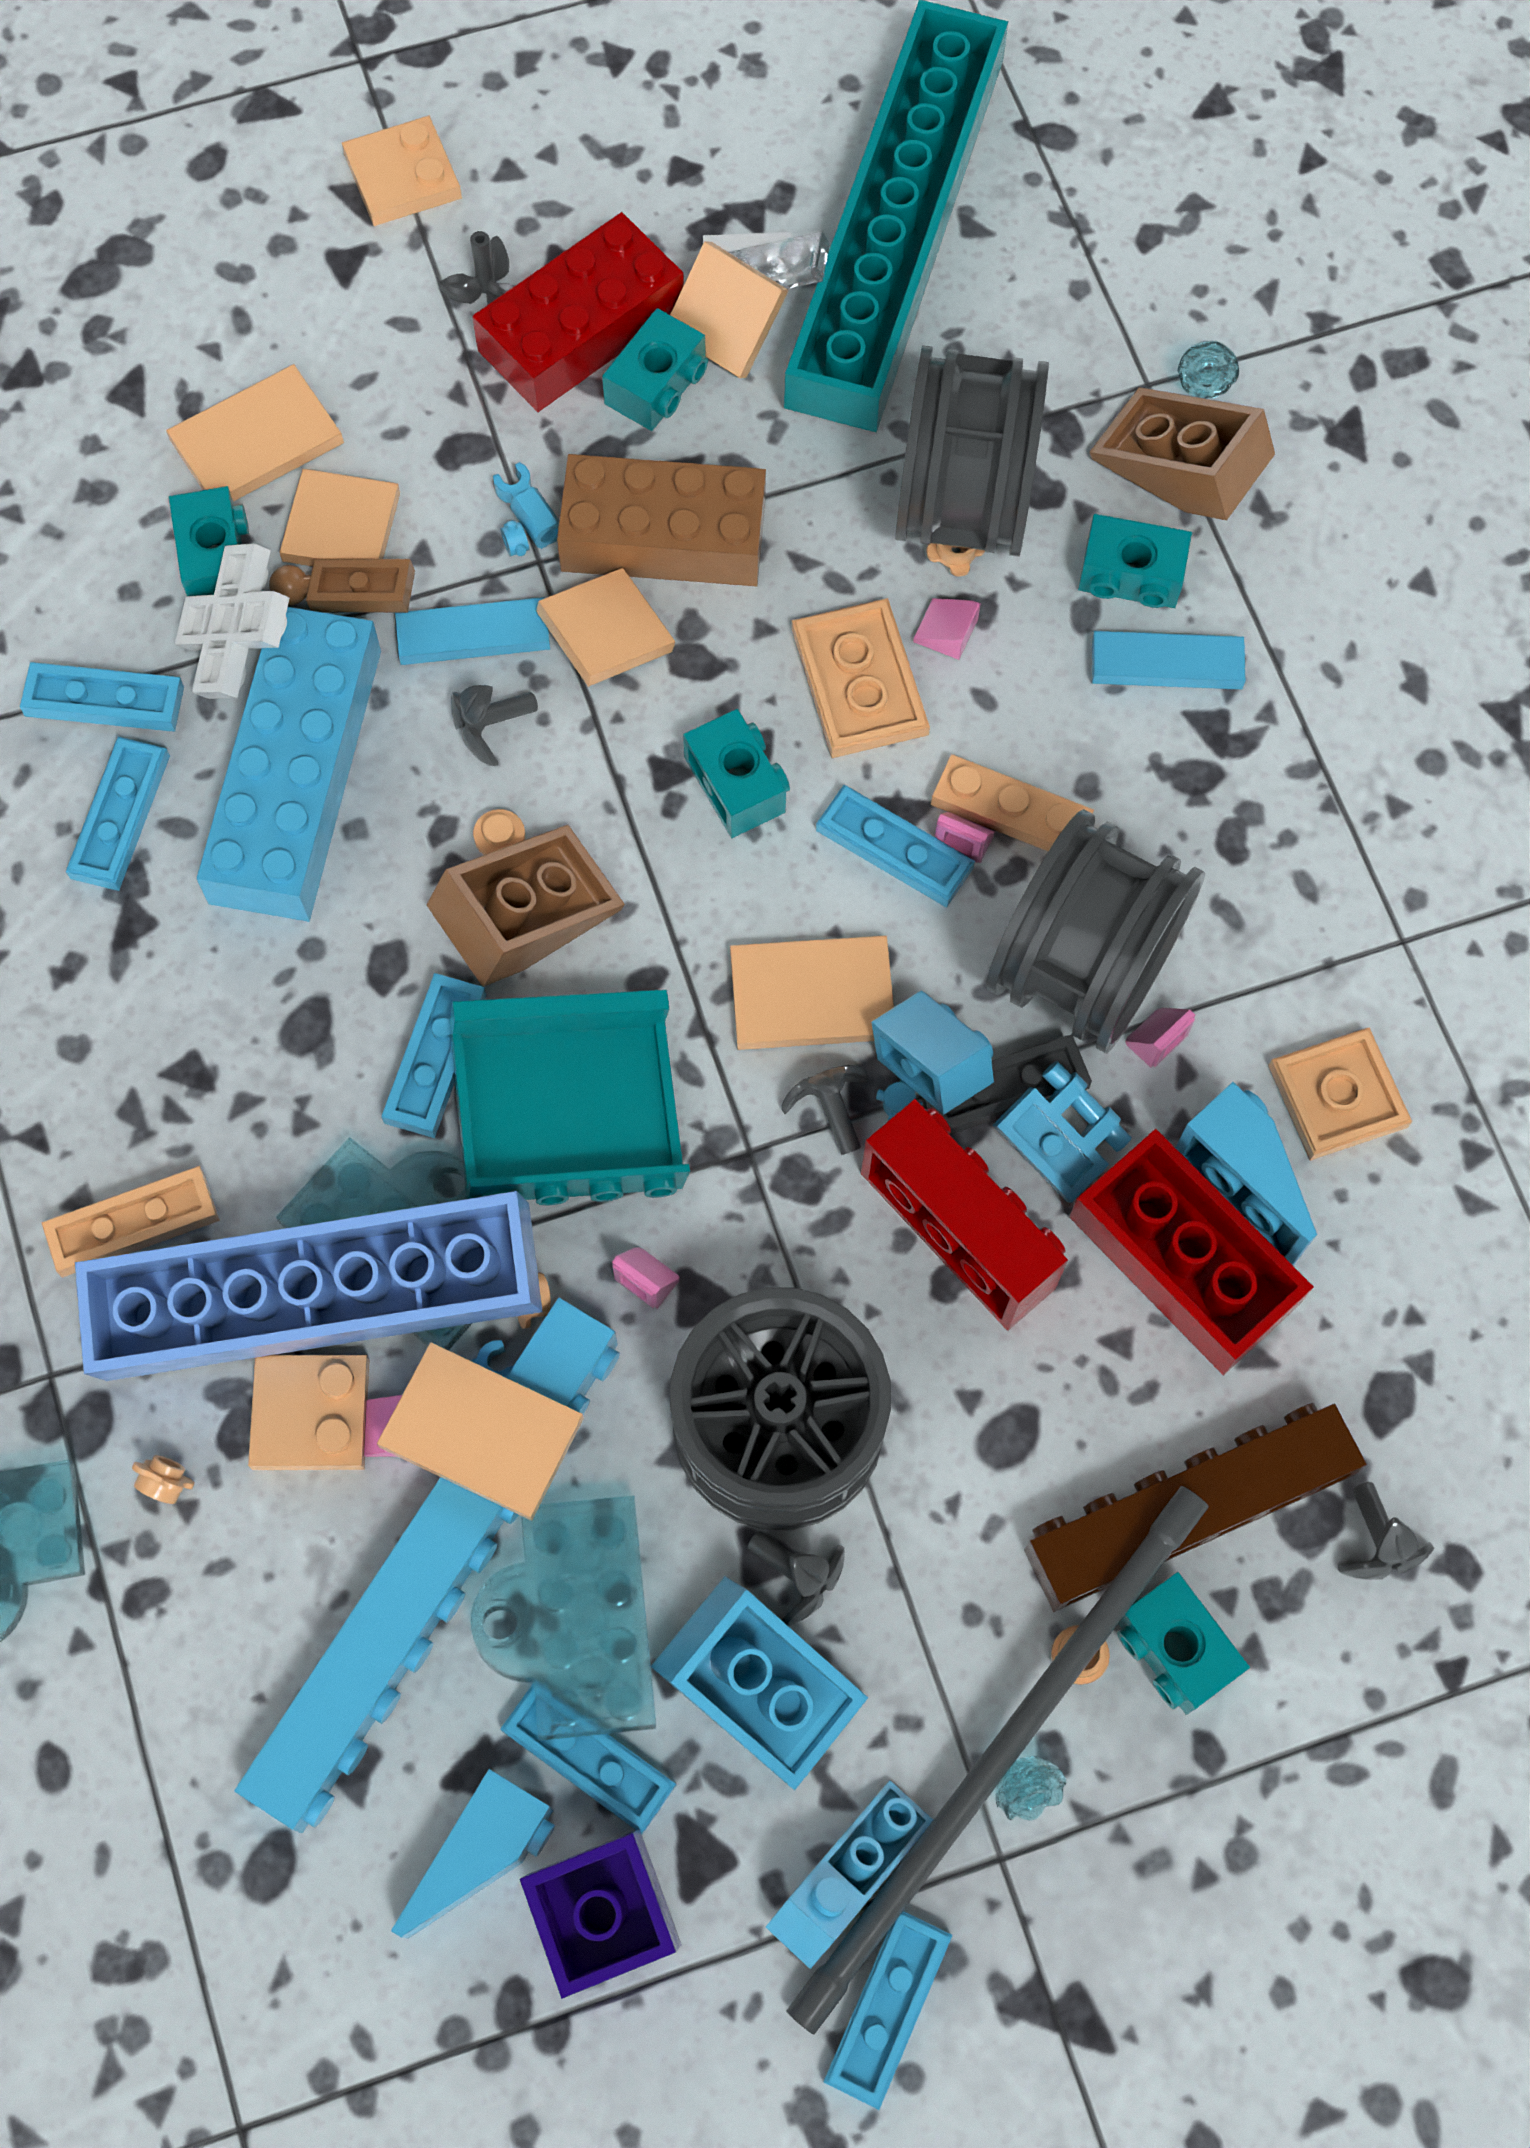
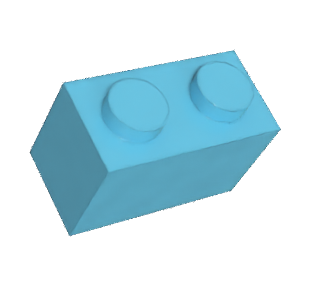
M922 990L871 1022L877 1060L943 1115L994 1083L991 1061L993 1049L985 1035L978 1030L972 1031L957 1019L954 1012L946 1004H938Z

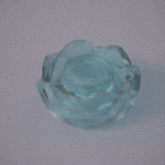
M1205 340L1192 345L1183 353L1177 371L1181 385L1187 393L1193 394L1195 397L1208 399L1217 398L1230 389L1231 385L1238 379L1239 365L1235 353L1228 346L1218 341ZM1205 366L1213 367L1211 370L1204 369Z
M1037 1756L1020 1758L1014 1762L996 1786V1805L1004 1811L1009 1820H1013L1016 1816L1024 1820H1035L1042 1814L1046 1806H1056L1062 1802L1066 1778L1058 1766L1049 1760Z

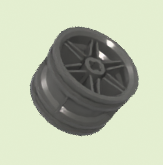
M922 345L905 452L895 540L906 541L908 531L921 533V544L930 545V543L979 549L985 550L984 552L995 553L996 544L1010 545L1009 556L1019 557L1034 479L1049 362L1038 361L1036 371L1023 369V358L1013 357V361L958 354V350L947 349L946 359L932 357L933 347Z
M1083 809L1068 822L1057 837L1024 892L995 953L988 973L986 989L996 995H1000L1007 988L1010 989V1002L1021 1008L1027 1005L1034 996L1042 997L1074 1015L1075 1022L1072 1028V1036L1084 1041L1092 1033L1098 1037L1096 1048L1108 1054L1132 1021L1165 964L1195 904L1205 878V872L1197 867H1193L1187 875L1180 872L1181 860L1171 854L1165 857L1159 866H1155L1116 846L1119 833L1117 826L1107 821L1097 829L1094 827V814Z
M766 1287L739 1294L713 1308L693 1327L678 1352L670 1379V1411L673 1423V1438L680 1465L693 1488L713 1509L737 1523L758 1529L795 1530L818 1524L843 1510L864 1489L877 1466L891 1412L890 1376L884 1355L869 1329L842 1305L824 1295L799 1288ZM768 1343H776L783 1350V1358L777 1364H770L761 1353L763 1347ZM821 1365H830L836 1372V1378L834 1380L815 1381L814 1372ZM722 1377H730L738 1384V1391L719 1394L716 1390V1383ZM775 1394L780 1400L790 1397V1412L785 1414L780 1408L770 1412V1396ZM836 1421L843 1426L844 1434L838 1440L828 1441L821 1431L824 1424ZM736 1433L743 1437L745 1447L741 1452L731 1453L724 1448L723 1440L728 1434ZM779 1458H795L798 1463L796 1472L790 1475L781 1474L776 1469V1462Z

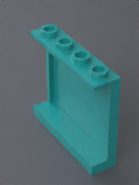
M667 990L453 1001L450 1031L466 1199L517 1191L525 1200L536 1199V1203L539 1205L551 1206L565 1203L569 1200V1197L590 1196L593 1201L606 1202L621 1198L623 1193L644 1192L646 1197L661 1198L675 1194L677 1189H683L690 1173L689 1164H683L665 1025L670 1010Z

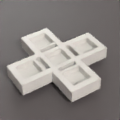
M255 543L225 546L214 595L185 596L175 645L190 651H201L192 693L208 699L238 698L239 689L246 677L245 663L248 649L279 648L280 639L287 626L286 612L290 598L275 591H262L268 579L267 565L271 550Z

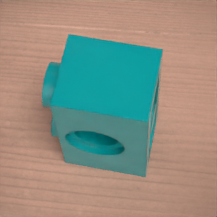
M656 308L602 375L604 404L646 429L653 431L663 417L670 418L674 414L680 403L682 393L690 383L696 384L703 377L708 365L705 334Z
M228 486L168 496L181 583L187 596L214 595L225 546L241 545V535L249 534L243 504L234 505ZM214 544H221L216 548H209Z
M1094 514L1087 540L1078 591L1088 592L1102 599L1121 598L1137 601L1151 608H1176L1184 582L1192 532ZM1126 563H1134L1142 568H1133Z
M738 708L683 734L684 758L731 839L786 813V792L790 791L787 776L778 763L771 765L763 752L766 750V745L760 730L754 722L747 724ZM735 767H744L750 772L743 776H735L728 771Z
M1176 1572L1134 1603L1118 1623L1122 1629L1117 1632V1635L1124 1648L1136 1661L1142 1658L1145 1659L1157 1676L1153 1680V1685L1161 1698L1172 1709H1176L1179 1706L1185 1715L1197 1709L1251 1668L1179 1572ZM1167 1633H1179L1188 1640L1191 1647V1655L1188 1661H1176L1166 1653L1164 1638Z

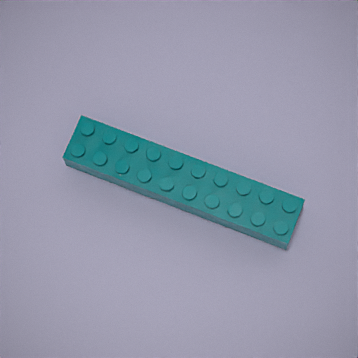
M925 0L918 1L785 372V409L877 433L1003 63L1009 21Z

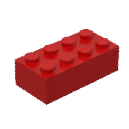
M620 212L472 315L477 350L537 412H540L616 358L656 308L670 315L684 286V273L623 212Z
M914 1099L866 1139L861 1175L999 1323L1009 1331L1056 1289L1068 1262V1259L1064 1256L1066 1252L1065 1247L1051 1230L1046 1227L1039 1229L1025 1215L1027 1208L1012 1189L1008 1187L1001 1189L987 1175L989 1172L988 1166L975 1150L970 1147L963 1149L949 1135L951 1128L938 1111L931 1107L926 1110Z
M1156 1128L1076 1199L1069 1216L1223 1376L1292 1313L1314 1288Z

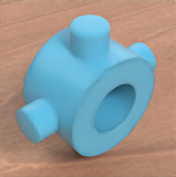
M511 520L505 523L504 527L500 528L505 548L510 557L514 555L524 556L526 551H529L528 540L520 522L516 523V521Z
M901 1079L900 1082L889 1085L885 1091L879 1089L876 1095V1100L883 1101L884 1111L889 1116L888 1121L911 1101L916 1099L915 1091Z

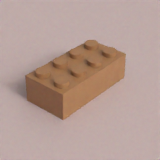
M568 454L557 537L561 572L605 575L624 568L629 577L757 587L766 501V469Z

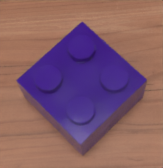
M640 1829L520 1878L561 1999L676 1953L682 1945Z

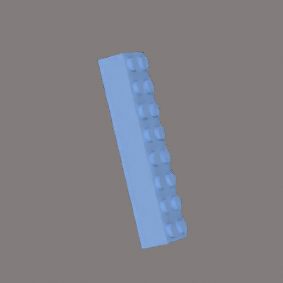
M517 1191L75 1262L84 1374L105 1381L543 1312L529 1202Z

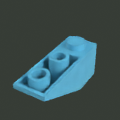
M889 1780L766 1925V1928L811 1969L914 1846L933 1819Z

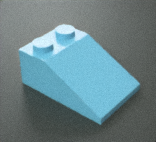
M1232 1082L1186 1125L1175 1148L1294 1266L1317 1236V1232L1274 1120L1268 1115L1267 1107L1256 1094L1249 1090L1243 1091Z
M724 1576L651 1665V1668L794 1790L797 1789L868 1699L864 1693L753 1594Z

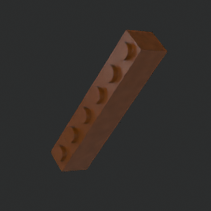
M1314 1403L1302 1406L1284 1416L1287 1425L1269 1433L1264 1425L1253 1428L1234 1439L1237 1447L1218 1455L1214 1447L1207 1449L1184 1461L1187 1470L1168 1478L1164 1470L1158 1471L1136 1482L1134 1487L1137 1492L1117 1501L1114 1493H1110L1085 1505L1083 1509L1086 1515L1066 1524L1063 1516H1059L1034 1528L1032 1532L1035 1538L1028 1542L1024 1552L1053 1612L1107 1589L1146 1538L1152 1523L1180 1486L1186 1487L1207 1503L1209 1508L1180 1547L1172 1551L1166 1561L1355 1476L1367 1463L1336 1404L1334 1403L1320 1410H1317Z

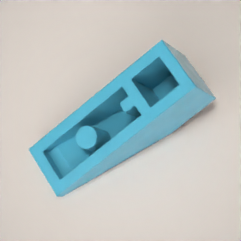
M488 1769L391 1931L401 1938L409 1939L522 1864L528 1853L537 1857L554 1831L555 1825L548 1821L554 1810Z

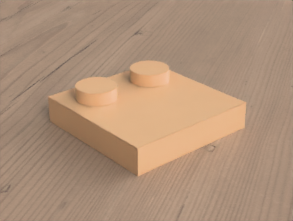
M430 115L342 142L344 156L373 226L462 199L459 182Z
M269 1355L255 1358L248 1466L252 1470H365L366 1401L368 1400L370 1363L368 1356Z

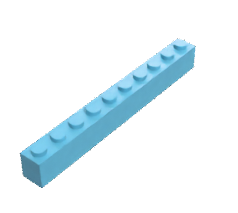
M558 1298L506 1378L584 1415L590 1403V1399L585 1397L586 1393L596 1378L603 1382L609 1376L619 1359L620 1353L615 1350L618 1345L616 1333L611 1328ZM440 1477L234 1792L296 1832L303 1834L308 1824L314 1828L317 1827L334 1802L335 1796L329 1792L342 1772L350 1775L365 1755L368 1744L363 1742V1739L375 1720L383 1724L396 1707L401 1693L395 1689L408 1669L416 1673L430 1654L434 1643L428 1640L435 1627L440 1620L448 1623L458 1611L466 1595L465 1592L460 1590L472 1570L480 1573L492 1558L497 1548V1543L492 1541L504 1521L512 1524L519 1515Z

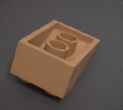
M1139 387L1090 450L1092 460L1184 512L1227 521L1274 457L1275 451L1265 411L1262 408Z
M565 825L446 869L426 905L482 987H485L526 970L618 913L625 904L570 826Z

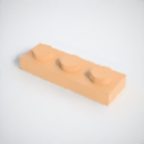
M951 754L931 800V805L952 812L977 824L1046 851L1050 850L1062 830L1079 811L1085 809L1092 814L1094 812L1091 808Z
M197 1166L41 1223L56 1272L63 1278L75 1273V1262L129 1254L220 1220L205 1174L201 1167Z

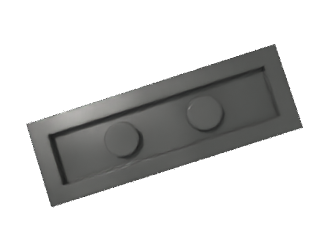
M1071 1034L992 1060L994 1083L944 1115L928 1101L925 1100L928 1108H934L944 1117L951 1128V1133L949 1134L951 1135L999 1119L1029 1087L1036 1088L1048 1100L1055 1088L1042 1074L1055 1061H1058L1070 1074L1076 1072L1088 1084L1086 1089L1090 1088L1092 1080L1075 1039Z

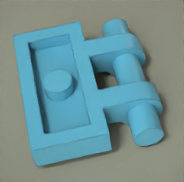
M1055 1061L1042 1074L1055 1088L1048 1100L1036 1088L1029 1087L992 1126L1065 1201L1072 1203L1109 1165L1095 1148L1105 1140L1118 1152L1130 1142L1132 1137L1119 1125L1121 1118L1110 1107L1103 1108L1085 1090L1088 1084L1076 1072L1070 1074L1058 1061ZM1070 1105L1088 1122L1086 1129L1081 1134L1061 1115Z

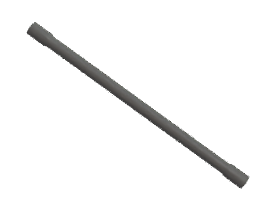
M1184 1486L1179 1487L1152 1523L1146 1538L828 1961L815 1971L788 2007L786 2012L808 2032L815 2035L845 1995L850 1981L1172 1551L1180 1547L1209 1508L1207 1503Z

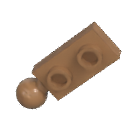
M314 559L311 575H306L296 566L285 565L279 567L270 577L269 589L289 597V606L299 604L306 598L310 610L316 612L408 613L415 569L410 559Z

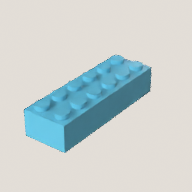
M288 607L286 612L287 626L280 639L279 648L261 649L196 879L209 905L310 922L378 666L381 648L373 621Z

